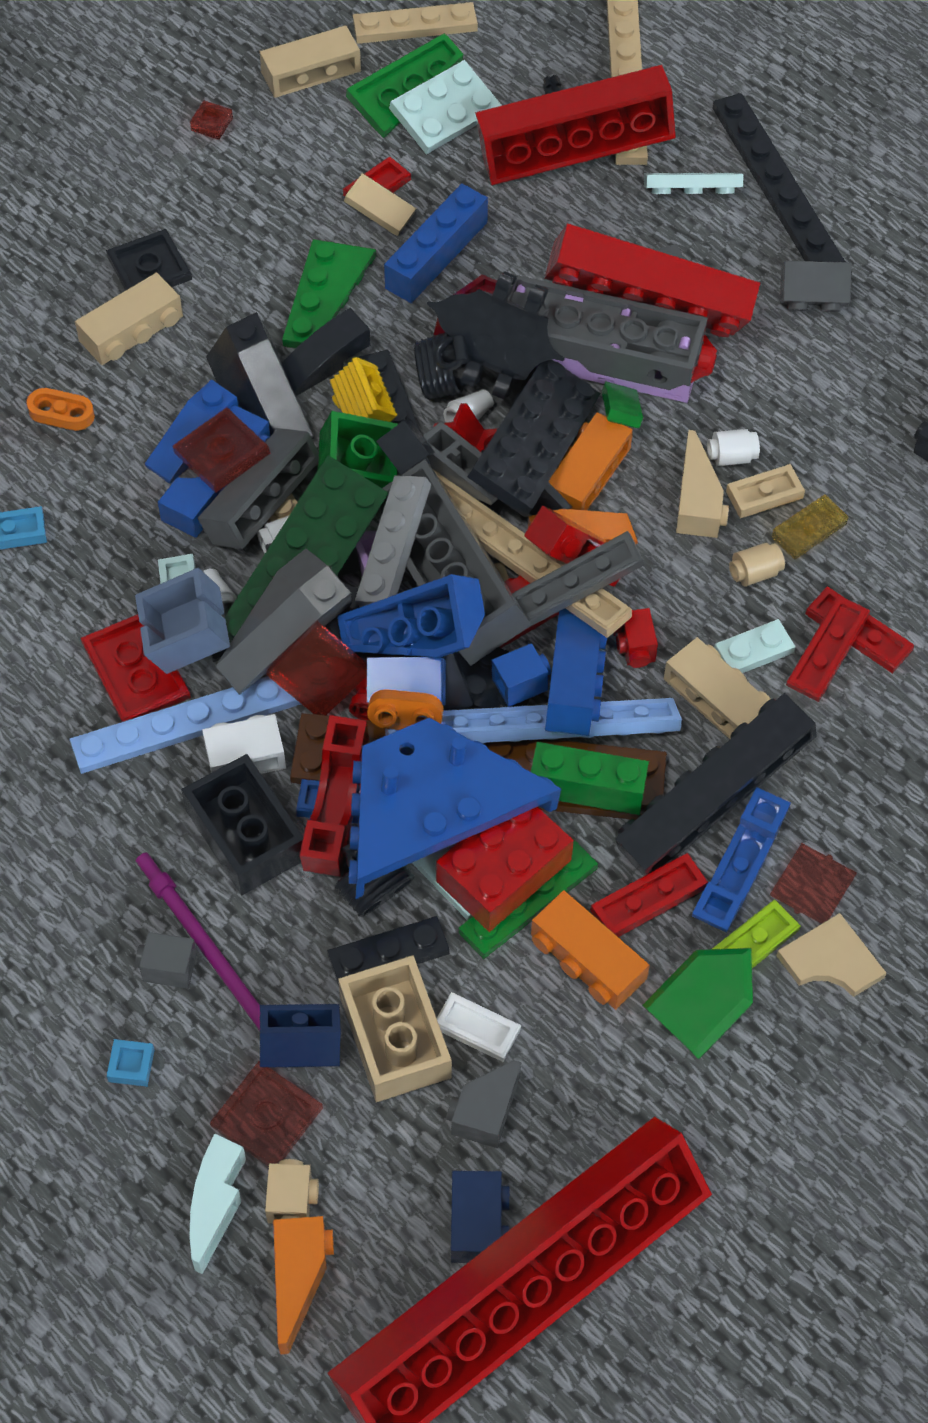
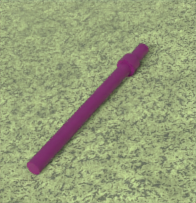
M147 852L139 855L136 858V863L149 879L150 889L158 899L162 898L260 1031V1004L176 892V884L167 872L162 873Z

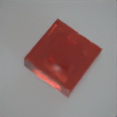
M203 100L190 121L191 131L220 140L233 119L232 109Z

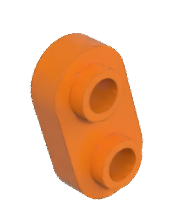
M40 388L33 391L27 398L29 415L38 423L79 431L86 429L94 421L93 405L84 396L50 388ZM44 407H50L47 411L41 410Z
M385 689L375 692L370 697L367 715L369 720L380 728L401 730L427 718H431L441 724L444 709L442 702L434 695Z

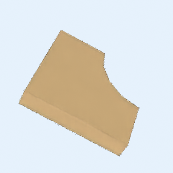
M840 913L779 949L776 955L799 986L811 981H829L843 987L853 997L881 981L886 976V971Z

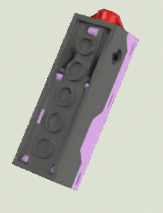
M516 275L518 277L507 301L524 307L532 286L535 287L538 284L549 289L539 314L548 317L549 342L552 348L565 358L564 361L555 359L554 361L563 365L565 369L580 379L602 384L607 381L636 389L637 392L688 403L694 381L704 376H709L713 372L717 349L705 335L707 317Z

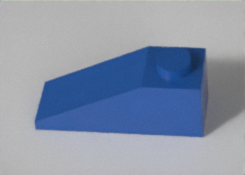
M211 379L187 401L145 462V466L171 484L217 442L215 428L233 405L238 406L237 397Z

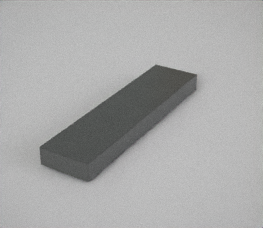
M626 531L512 594L532 626L646 564L631 534Z

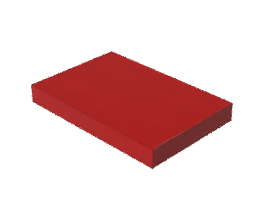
M138 614L80 638L121 722L174 706L191 698L190 692L178 669L166 674L144 655L140 630L144 625L139 622Z

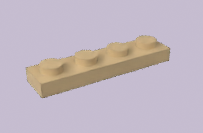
M473 2L353 14L357 44L437 36L444 33L456 34L478 31Z

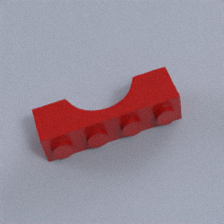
M334 715L329 716L322 749V767L317 798L312 815L306 823L300 851L303 871L341 877L345 857L342 848L348 843L353 816H351L352 793H358L360 785L352 784L353 761H361L362 746L368 744L369 741L366 720Z

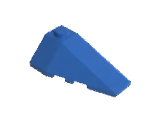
M451 574L338 615L337 617L343 651L440 658L470 647L485 616L479 579Z

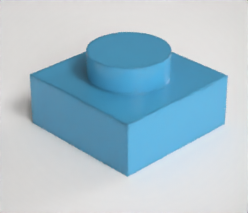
M114 1039L106 1076L108 1082L148 1087L155 1051L154 1045L152 1043Z

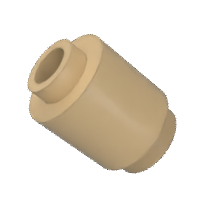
M763 543L736 552L729 563L733 579L736 582L740 581L743 586H749L775 577L779 571L785 568L783 553L775 543L771 545Z

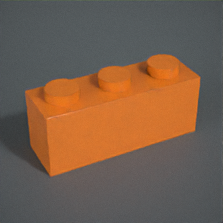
M598 412L589 423H583L577 434V441L572 447L569 446L560 461V465L549 480V483L572 506L571 509L588 511L631 449L633 429L608 421L606 416Z
M565 890L532 919L531 936L534 945L542 953L549 954L551 952L560 960L561 968L572 979L579 977L587 984L590 994L600 1004L605 1005L608 1003L616 1010L647 980L650 965Z

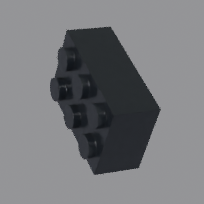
M248 754L181 789L186 812L241 896L301 863L300 851L303 835Z

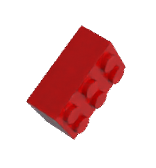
M536 807L459 841L436 861V882L490 932L571 861L574 840L542 810Z

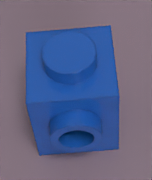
M532 643L492 659V680L508 707L548 691V675L551 674V668L545 655H538Z

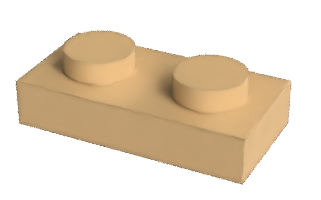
M791 464L729 483L727 484L726 493L741 519L803 499L805 489Z

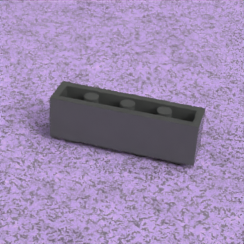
M278 428L203 511L198 520L212 545L243 549L319 461V452L308 431Z

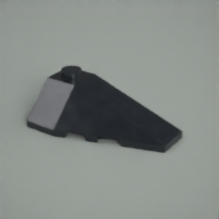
M256 312L227 326L206 356L216 382L237 397L240 408L269 421L270 437L280 428L308 431L311 438L314 439L315 437L273 341L258 313Z

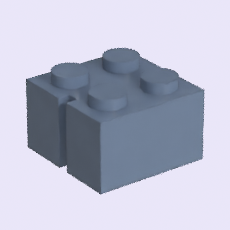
M199 567L135 595L139 622L144 625L140 628L144 655L166 674L230 647L226 620L221 616L224 614L220 587Z

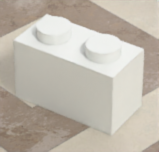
M275 714L268 716L255 715L244 721L230 724L224 722L217 723L211 728L202 729L211 773L245 754H248L261 774L286 769L284 749Z

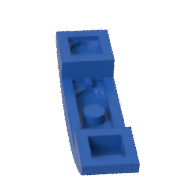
M756 787L740 818V824L711 881L707 883L692 913V917L727 933L765 862L791 802Z

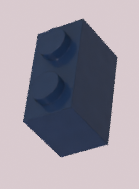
M339 1004L260 1005V1067L340 1066L341 1028Z
M452 1171L451 1263H468L509 1231V1225H501V1211H509L510 1196L509 1186L501 1185L502 1171Z

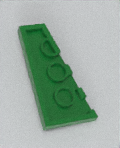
M444 33L350 86L346 90V97L375 131L385 138L400 123L389 109L390 102L462 62L464 54Z
M312 240L282 342L284 347L297 348L315 331L337 316L340 309L346 305L349 295L355 286L364 277V272L369 264H372L376 258V249Z

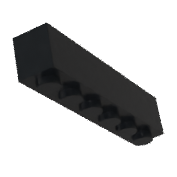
M786 693L782 694L777 700L774 698L768 700L760 708L759 715L749 724L747 722L740 724L732 732L731 739L721 748L719 746L712 748L704 756L703 763L693 772L691 770L684 772L674 783L675 787L665 796L662 794L656 796L647 805L646 812L637 820L630 819L622 825L617 833L618 836L615 838L618 849L643 876L676 859L748 797L756 787L758 788L817 737L816 723Z

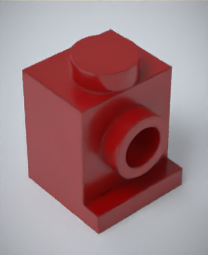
M650 608L632 610V617L613 633V636H616L618 653H625L627 666L641 668L656 661L658 642Z

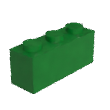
M537 742L531 773L546 777L557 787L561 788L559 801L640 815L649 761Z

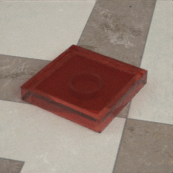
M227 407L172 446L174 453L215 493L270 454L269 446Z
M316 621L267 669V676L310 712L326 716L367 677V663Z
M258 1061L211 1120L210 1125L269 1167V1163L279 1164V1161L287 1156L323 1109V1104L269 1067H260V1061Z

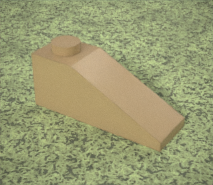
M688 430L676 533L718 538L719 527L727 525L729 505H722L724 490L696 431Z

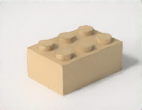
M414 955L338 979L340 999L376 1102L452 1078V1060Z

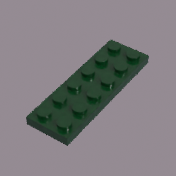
M327 456L224 617L229 642L231 643L277 571L304 549H308L338 576L388 497L389 492L332 457ZM283 659L270 671L276 674L285 659Z

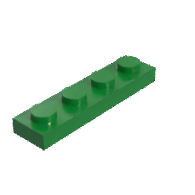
M574 840L571 861L493 930L488 932L474 917H471L458 928V933L484 960L532 922V919L563 890L568 893L596 871L598 863Z

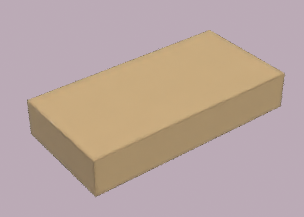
M363 173L344 199L345 203L396 236L401 233L416 210L415 207Z

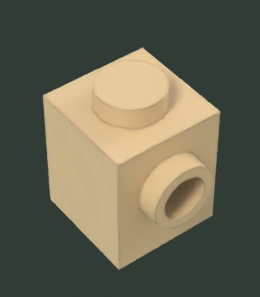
M284 1159L279 1161V1164L269 1163L265 1207L268 1223L273 1224L275 1219L309 1217L310 1204H318L319 1179H312L310 1165H303L302 1161L295 1159Z

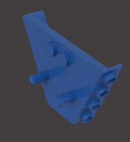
M431 718L363 745L361 761H353L352 784H360L359 793H352L351 816L358 817V827L351 826L350 850H357V860L349 861L348 884H356L355 899L364 895L365 883L539 806L548 812L556 810L561 788L557 787L550 779L537 776L522 768L515 760L505 759L489 750L483 743L472 741L457 733L451 726L444 723L440 724Z

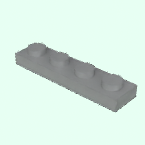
M394 476L355 598V602L360 607L398 594L431 487V483L426 477Z

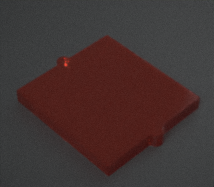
M801 843L771 891L770 896L794 908V913H803L823 924L832 916L857 872L834 861L832 855L828 854L825 856Z

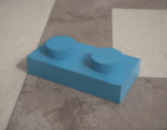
M42 506L0 512V550L47 543Z

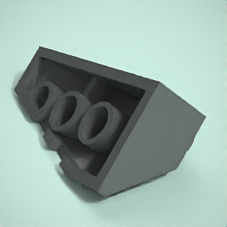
M304 549L277 571L231 641L230 647L226 649L216 664V668L240 695L352 605L351 592L323 561L308 549Z

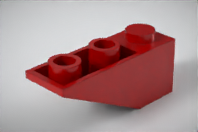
M545 506L541 507L524 537L546 554L566 564L607 542ZM620 579L612 582L609 585L615 587Z

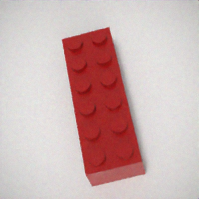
M662 65L475 112L482 156L491 185L676 138L672 88Z
M568 223L554 241L544 278L555 284L707 317L706 328L711 329L710 333L719 337L734 335L751 321L760 282Z

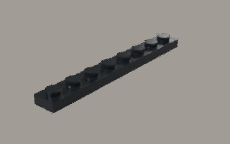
M738 93L713 101L712 109L804 261L846 262L743 94Z

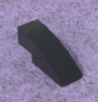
M349 308L331 319L302 342L282 362L296 396L343 369L345 360L371 346L370 328Z

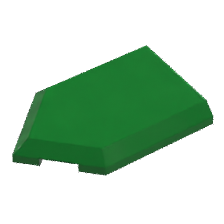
M752 949L695 950L642 1007L699 1060L753 1004Z

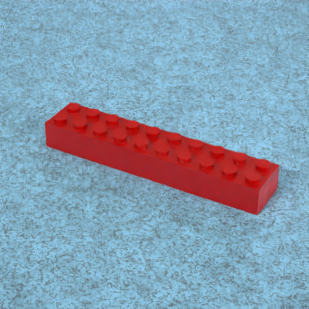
M654 1116L330 1370L327 1374L356 1422H431L709 1198L712 1193L683 1134Z

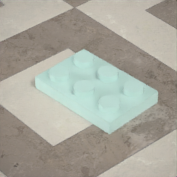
M463 60L392 100L389 109L427 155L477 125L475 112L502 105L468 63Z

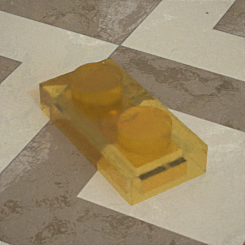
M824 494L775 527L771 537L796 560L847 525L848 516Z

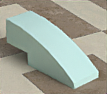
M214 1134L203 1157L195 1182L190 1211L191 1259L195 1271L203 1274L241 1203L239 1190L232 1187L246 1161L242 1146L217 1134Z

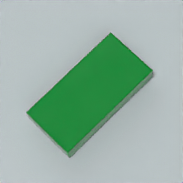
M605 381L601 392L607 420L633 428H640L643 414L637 390Z

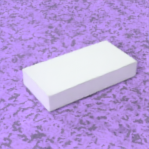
M452 992L437 1017L442 1033L502 1062L507 1057L521 1030L520 1024Z

